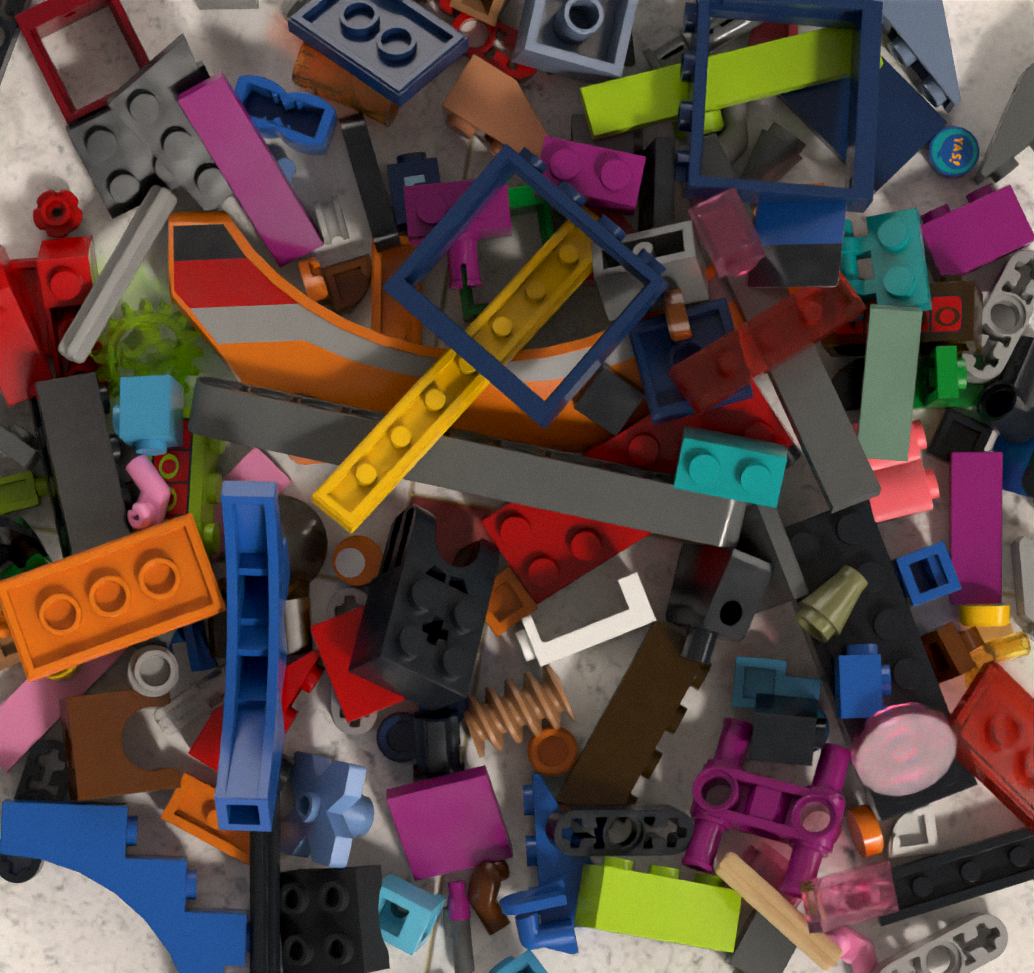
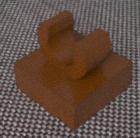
M953 622L932 629L920 636L938 684L961 676L977 667L969 652L985 644L976 626L958 633Z

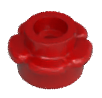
M50 189L43 192L37 198L36 203L38 206L33 210V221L36 227L40 230H45L49 237H66L81 224L83 212L78 208L79 200L72 192L65 189L56 192ZM57 208L62 210V215L58 218L53 216V211Z

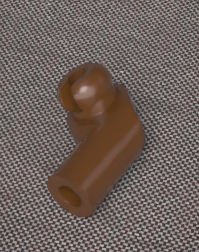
M505 860L492 863L484 861L474 867L467 892L471 906L489 935L496 933L511 923L508 916L502 914L497 900L501 882L508 879L510 874L509 866Z

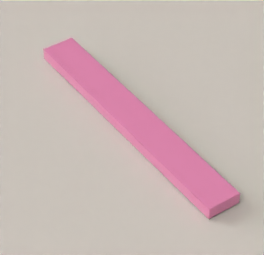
M255 447L222 479L276 482L278 497L292 483L261 450ZM221 503L215 504L214 523H217L220 529V548L217 554H212V564L225 552ZM131 646L83 663V668L79 674L68 681L59 682L44 677L29 683L26 679L0 706V766L6 772H9L61 719L59 699L85 695Z

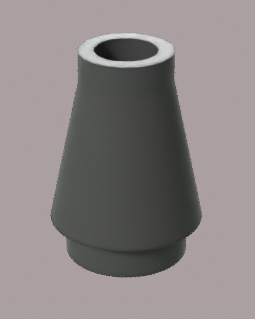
M774 121L767 131L762 129L744 171L738 179L777 182L803 159L800 153L806 144Z

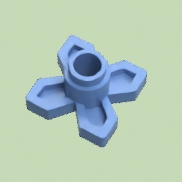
M296 751L294 754L296 761L290 774L289 782L297 800L295 808L280 822V852L308 858L311 854L312 861L315 863L345 869L348 864L352 839L357 836H364L370 830L374 819L373 803L369 797L362 794L366 767L336 760L329 764L328 757Z

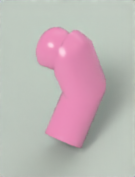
M138 456L126 466L125 470L141 491L137 503L133 504V509L128 510V522L134 529L141 531L163 523L171 492L169 486L148 456Z

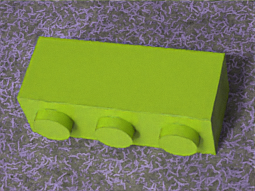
M607 856L603 857L602 865L583 864L573 926L734 953L742 897L734 889L724 888L725 881L720 877L695 873L694 882L679 879V869L650 865L647 874L633 871L634 861Z

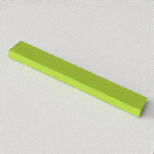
M826 27L708 56L705 112L850 77L853 30ZM880 54V68H881V67L883 66V60H882V57H881V54ZM681 63L580 88L578 94L592 141L677 120L680 100L687 101L688 82H680Z

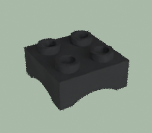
M381 865L346 867L345 869L309 868L280 872V938L283 973H370L390 968L389 953L381 934L378 912L379 895L382 886Z

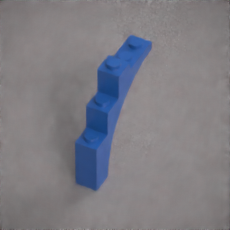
M223 480L221 504L226 554L227 648L223 725L214 799L219 830L272 832L285 737L281 697L288 654L284 624L290 579L287 537L282 536L276 482Z
M5 799L2 802L0 854L41 859L79 872L112 891L147 922L170 953L179 973H224V965L245 966V953H250V922H247V909L186 907V899L196 900L197 869H187L188 856L127 854V846H137L138 815H128L129 803Z

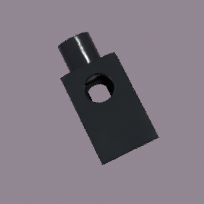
M683 543L665 615L667 622L687 630L679 657L708 666L717 639L741 642L748 632L775 565L734 548Z

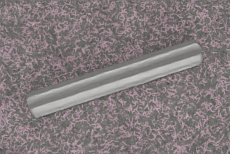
M157 185L149 189L58 345V352L66 359L79 364L86 361L177 204V197L169 189Z

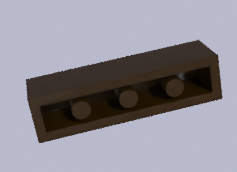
M658 620L652 623L575 765L556 796L557 800L566 805L636 804L638 797L631 794L640 775L649 780L663 755L661 751L655 749L665 731L674 735L688 709L680 704L689 687L699 690L712 666L710 662L708 666L679 657L685 635ZM619 817L615 819L611 823L609 829L611 830L616 820L624 824L628 817Z

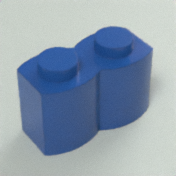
M254 75L239 76L234 91L263 138L274 139L280 137L290 148L304 154H327L339 122L335 109L329 103L308 93H286L277 83L264 77Z

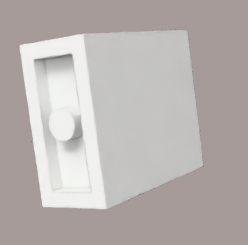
M636 572L621 578L614 583L625 611L548 642H543L540 639L531 615L521 618L524 629L515 632L526 662L536 658L539 667H542L656 621L638 573Z

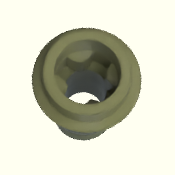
M843 565L834 576L798 603L800 610L794 616L796 622L809 635L820 642L827 643L832 636L838 637L868 582L854 568Z

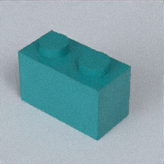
M684 425L674 473L673 488L777 508L787 462L786 445Z

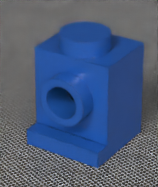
M944 541L891 560L909 608L962 589Z
M877 644L846 645V655L834 656L836 718L894 717L893 706H883L882 696H890L891 673L889 664L881 665V654H878Z

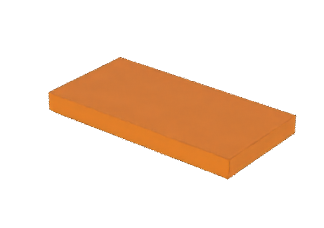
M192 513L0 581V605L29 683L227 611Z

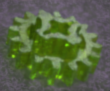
M144 297L140 299L139 310L135 311L126 302L121 303L123 316L118 320L114 316L110 317L107 323L110 329L107 333L102 331L97 340L103 345L102 349L90 352L91 358L95 362L104 364L95 371L96 377L100 382L111 380L106 389L113 398L120 395L121 375L117 367L133 369L134 376L165 375L174 366L169 374L184 387V393L190 391V388L184 381L186 375L199 376L201 371L191 361L192 358L203 356L204 352L198 345L191 344L190 342L195 340L200 334L193 326L184 327L187 319L179 310L171 315L172 306L167 301L161 300L156 309L153 310L151 302ZM158 323L169 327L174 332L177 341H172L170 338L161 339ZM133 327V330L127 335V337L123 341H120L122 336ZM151 344L156 349V353L148 354L147 362L143 363L138 358V355L145 354L147 345Z

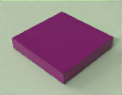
M486 765L386 789V800L415 881L476 867L484 861L492 863L513 858V847Z

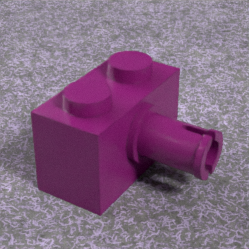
M475 179L403 186L408 238L411 246H418ZM507 183L447 251L449 289H463V267L466 268L468 289L482 286L477 241L512 236Z

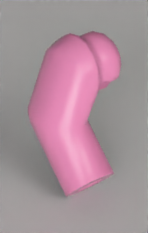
M835 925L830 927L825 935L842 949L843 954L840 959L852 965L853 973H871L877 964L872 941L848 926Z

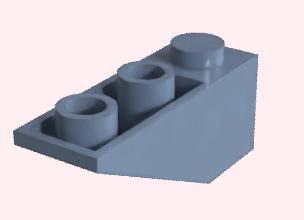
M873 0L883 1L882 31L891 41L888 44V49L892 56L903 68L912 67L922 80L919 83L921 92L934 107L937 108L941 105L947 113H950L961 101L943 1Z

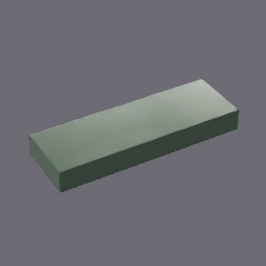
M870 304L857 432V438L868 459L908 462L922 308Z

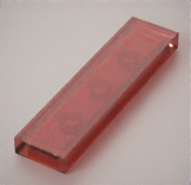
M840 271L837 286L803 287L673 366L668 375L699 416L863 315L867 307Z

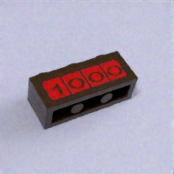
M949 274L940 276L938 282H929L933 310L923 311L918 355H926L937 346H957V354L982 353L983 294L976 281H969V277L964 275ZM823 287L821 345L831 357L865 356L870 304H877V300L862 303L864 319L857 322H845L842 305L836 302L835 287Z

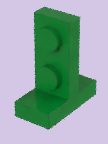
M937 346L925 356L918 358L913 410L976 407L978 398L984 390V384L978 385L967 382L966 361L964 358L957 359V346ZM973 355L976 358L974 367L982 370L983 355Z

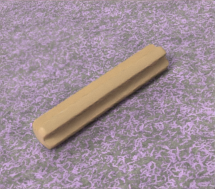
M729 852L718 862L714 869L715 873L822 970L828 971L839 961L843 954L842 949L736 853Z

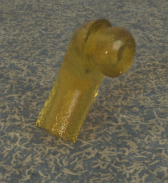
M1020 631L990 639L970 655L977 667L964 673L966 687L972 690L990 685L993 678L989 672V666L1028 656L1031 646L1027 635Z

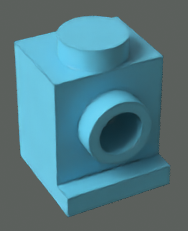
M391 872L382 879L378 906L383 940L413 955L428 941L447 897L439 893L433 895ZM397 905H399V906H401L402 908L408 910L409 912L406 913V912L400 911V910L398 909Z

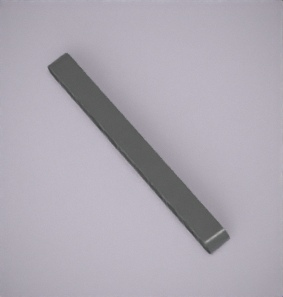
M198 377L196 378L187 428L194 434L340 465L387 414L222 378ZM449 427L403 478L404 480L728 548L738 545L747 502L673 488L674 475L452 427Z

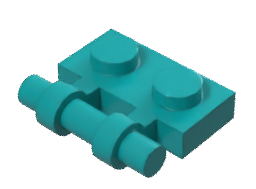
M917 208L866 217L868 236L856 238L853 235L852 221L845 220L839 283L835 286L836 302L842 305L844 321L857 322L864 319L862 303L877 300L878 305L922 308V311L933 310L920 214ZM871 258L874 279L859 280L857 260Z

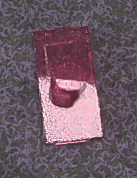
M889 860L873 862L799 882L809 934L823 933L899 911Z

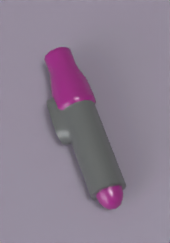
M464 881L448 882L447 907L443 908L445 935L452 939L455 973H472L475 971L469 902L465 893Z

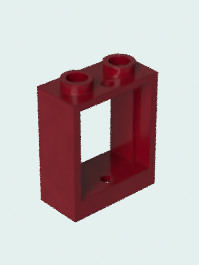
M46 0L14 16L68 125L108 106L106 99L114 92L77 110L42 39L109 6L139 69H142L150 62V59L120 0Z

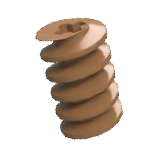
M549 664L542 666V682L540 683L530 671L524 673L523 689L521 690L511 679L505 680L504 696L502 697L492 686L486 687L484 704H481L473 693L467 694L466 710L462 711L480 758L485 756V740H489L496 750L499 751L504 749V733H508L518 744L523 742V726L525 725L537 737L542 735V719L544 718L547 719L554 729L561 728V712L563 711L575 722L560 678Z

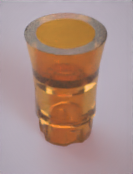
M303 42L293 68L292 81L294 84L312 90L315 96L363 113L385 127L391 126L400 107Z

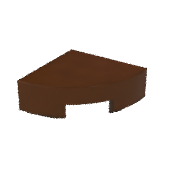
M366 254L321 268L334 313L339 316L349 313L363 300L369 289L372 275L370 255Z

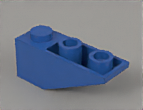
M532 773V784L522 786L524 816L534 815L535 836H525L527 867L537 866L538 887H528V890L539 888L562 876L567 892V905L538 910L537 915L540 918L541 924L572 918L574 925L583 864L594 865L589 856L566 855L548 841L545 832L547 819L560 806L540 773ZM572 826L563 828L562 835L571 842L572 834L575 831Z

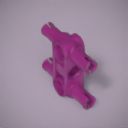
M726 717L723 721L724 724L714 758L708 759L707 763H704L702 772L697 775L693 783L692 792L694 799L689 813L691 814L690 819L694 821V835L681 863L696 871L712 873L723 831H729V828L785 843L792 848V853L783 884L780 886V892L797 899L810 901L813 896L812 891L822 858H827L832 853L834 843L841 834V819L846 805L844 802L845 797L841 795V791L853 752L842 746L825 743L824 749H821L812 784L806 787L749 773L742 767L753 733V725L740 719ZM725 785L731 788V795L723 804L711 805L706 802V795L712 787ZM823 811L830 816L829 824L822 831L810 832L803 827L805 818L812 812Z

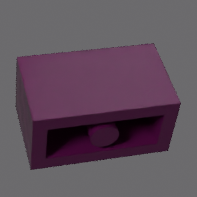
M549 136L544 137L540 160L548 167L542 175L556 187L565 180L587 200L584 204L585 207L633 217L646 160L645 156ZM534 191V195H533V196L541 197L540 195H538V194Z
M993 183L988 184L966 195L969 204L953 211L950 210L948 204H945L920 217L923 223L921 228L926 264L935 282H938V278L942 275L958 274L965 276L1026 248L1034 242V233L1011 185L996 190Z

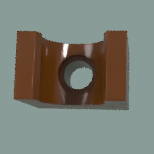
M132 689L59 699L70 801L181 788L179 769L159 767L153 770H143L133 765L127 758L121 743L122 730L127 720L138 710L158 709L170 704V691L158 697L143 696Z

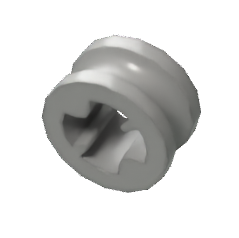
M331 196V201L327 204H322L319 200L314 201L313 205L325 245L332 244V239L336 236H340L344 240L350 239L338 196Z

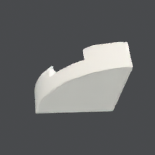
M932 803L899 816L888 836L887 858L939 852Z

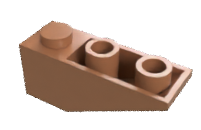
M473 54L441 104L442 114L448 117L445 124L467 139H471L473 134L490 143L491 145L487 150L493 156H496L507 144L517 153L526 147L540 159L544 137L549 135L518 82Z

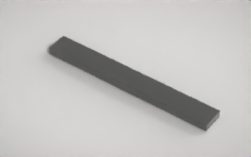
M716 133L704 137L701 176L737 179ZM685 144L675 148V158L677 150H685ZM687 198L831 514L880 495L881 487L788 287L750 288L748 286L756 221L749 203Z

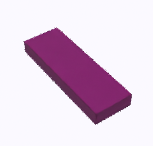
M949 451V556L962 589L949 594L948 602L950 604H1002V451Z

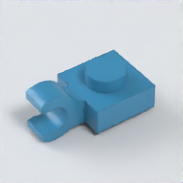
M736 656L731 707L755 709L757 693L820 700L821 679L786 676L787 660Z

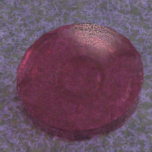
M913 702L892 705L873 714L864 723L866 729L859 738L856 734L851 744V760L863 784L876 793L891 796L917 793L933 785L949 770L956 756V738L944 714L938 710L936 712L928 710L924 704Z

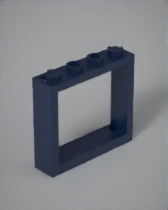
M693 0V3L686 2L683 16V32L691 33L690 51H683L680 82H688L687 101L680 100L677 116V131L686 132L685 150H677L675 158V181L683 182L682 198L751 204L845 201L847 203V212L864 213L872 203L874 196L883 1ZM710 17L853 30L845 188L701 176Z
M506 144L382 288L537 424L546 429L669 288L666 280L661 277V274L667 268L644 248L637 255L621 242L627 234L606 215L602 214L596 221L585 212L582 206L587 200L565 180L556 187L542 175L548 166L526 147L517 153ZM514 174L644 285L641 291L546 400H543L416 289Z

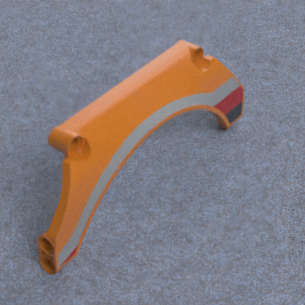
M824 183L804 184V185L825 186ZM757 207L755 208V210H754V212H753L755 218H756ZM224 210L171 212L168 217V264L171 302L216 352L238 382L388 414L447 350L423 346L380 334L346 320L311 300L281 277L252 248ZM714 261L706 268L709 299L685 304V308L726 297L745 365L755 381H757L764 370V365L716 261ZM788 287L800 314L819 287ZM662 309L646 313L641 320L663 315L665 311ZM605 331L587 338L545 348L520 350L506 367L543 400H546ZM628 334L604 361V364L643 389ZM590 379L546 429L537 424L492 383L482 391L450 426L456 429L569 453L586 452L612 435V433L574 409L573 402ZM646 396L622 428L650 411ZM288 455L297 464H325V462Z

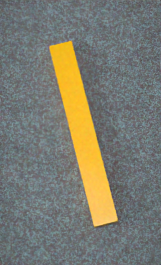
M584 205L582 206V209L585 212H587L592 218H594L596 221L599 219V217L596 216L593 212H591L588 208H586ZM567 219L464 331L506 366L593 272L591 249L593 241ZM449 347L312 494V502L352 534L490 382Z

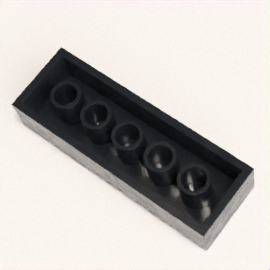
M865 500L832 514L829 510L784 527L808 587L809 594L834 576L843 565L854 568L868 582L838 637L832 636L827 643H823L813 638L804 629L801 628L835 718L834 656L846 655V645L877 644L878 654H881V665L889 664L891 694L890 696H882L883 706H893L894 717L836 718L847 749L853 752L852 762L869 806L877 820L881 822L978 785L868 501ZM808 595L791 601L795 614L800 610L798 603Z

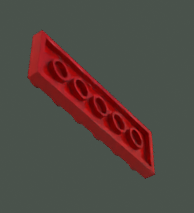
M746 367L754 398L653 425L649 411L622 428L616 436L612 434L581 455L674 475L684 425L784 444L786 449L794 444V439ZM507 501L484 515L481 519L482 525L536 604H539L652 533Z

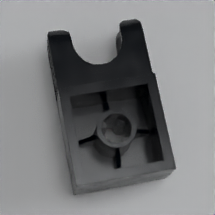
M413 504L396 516L391 525L378 576L371 580L348 672L431 711H435L467 698L499 564L500 549L495 544L481 538L460 549L454 558L453 564L450 565L444 561L437 550L435 543L436 517L429 511Z

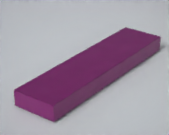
M223 71L180 93L177 98L178 103L278 266L281 268L323 246L324 239Z

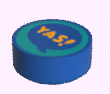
M957 126L947 127L939 131L931 140L927 150V158L931 168L938 175L948 179H957L968 174L978 162L980 154L979 144L975 136L967 129Z

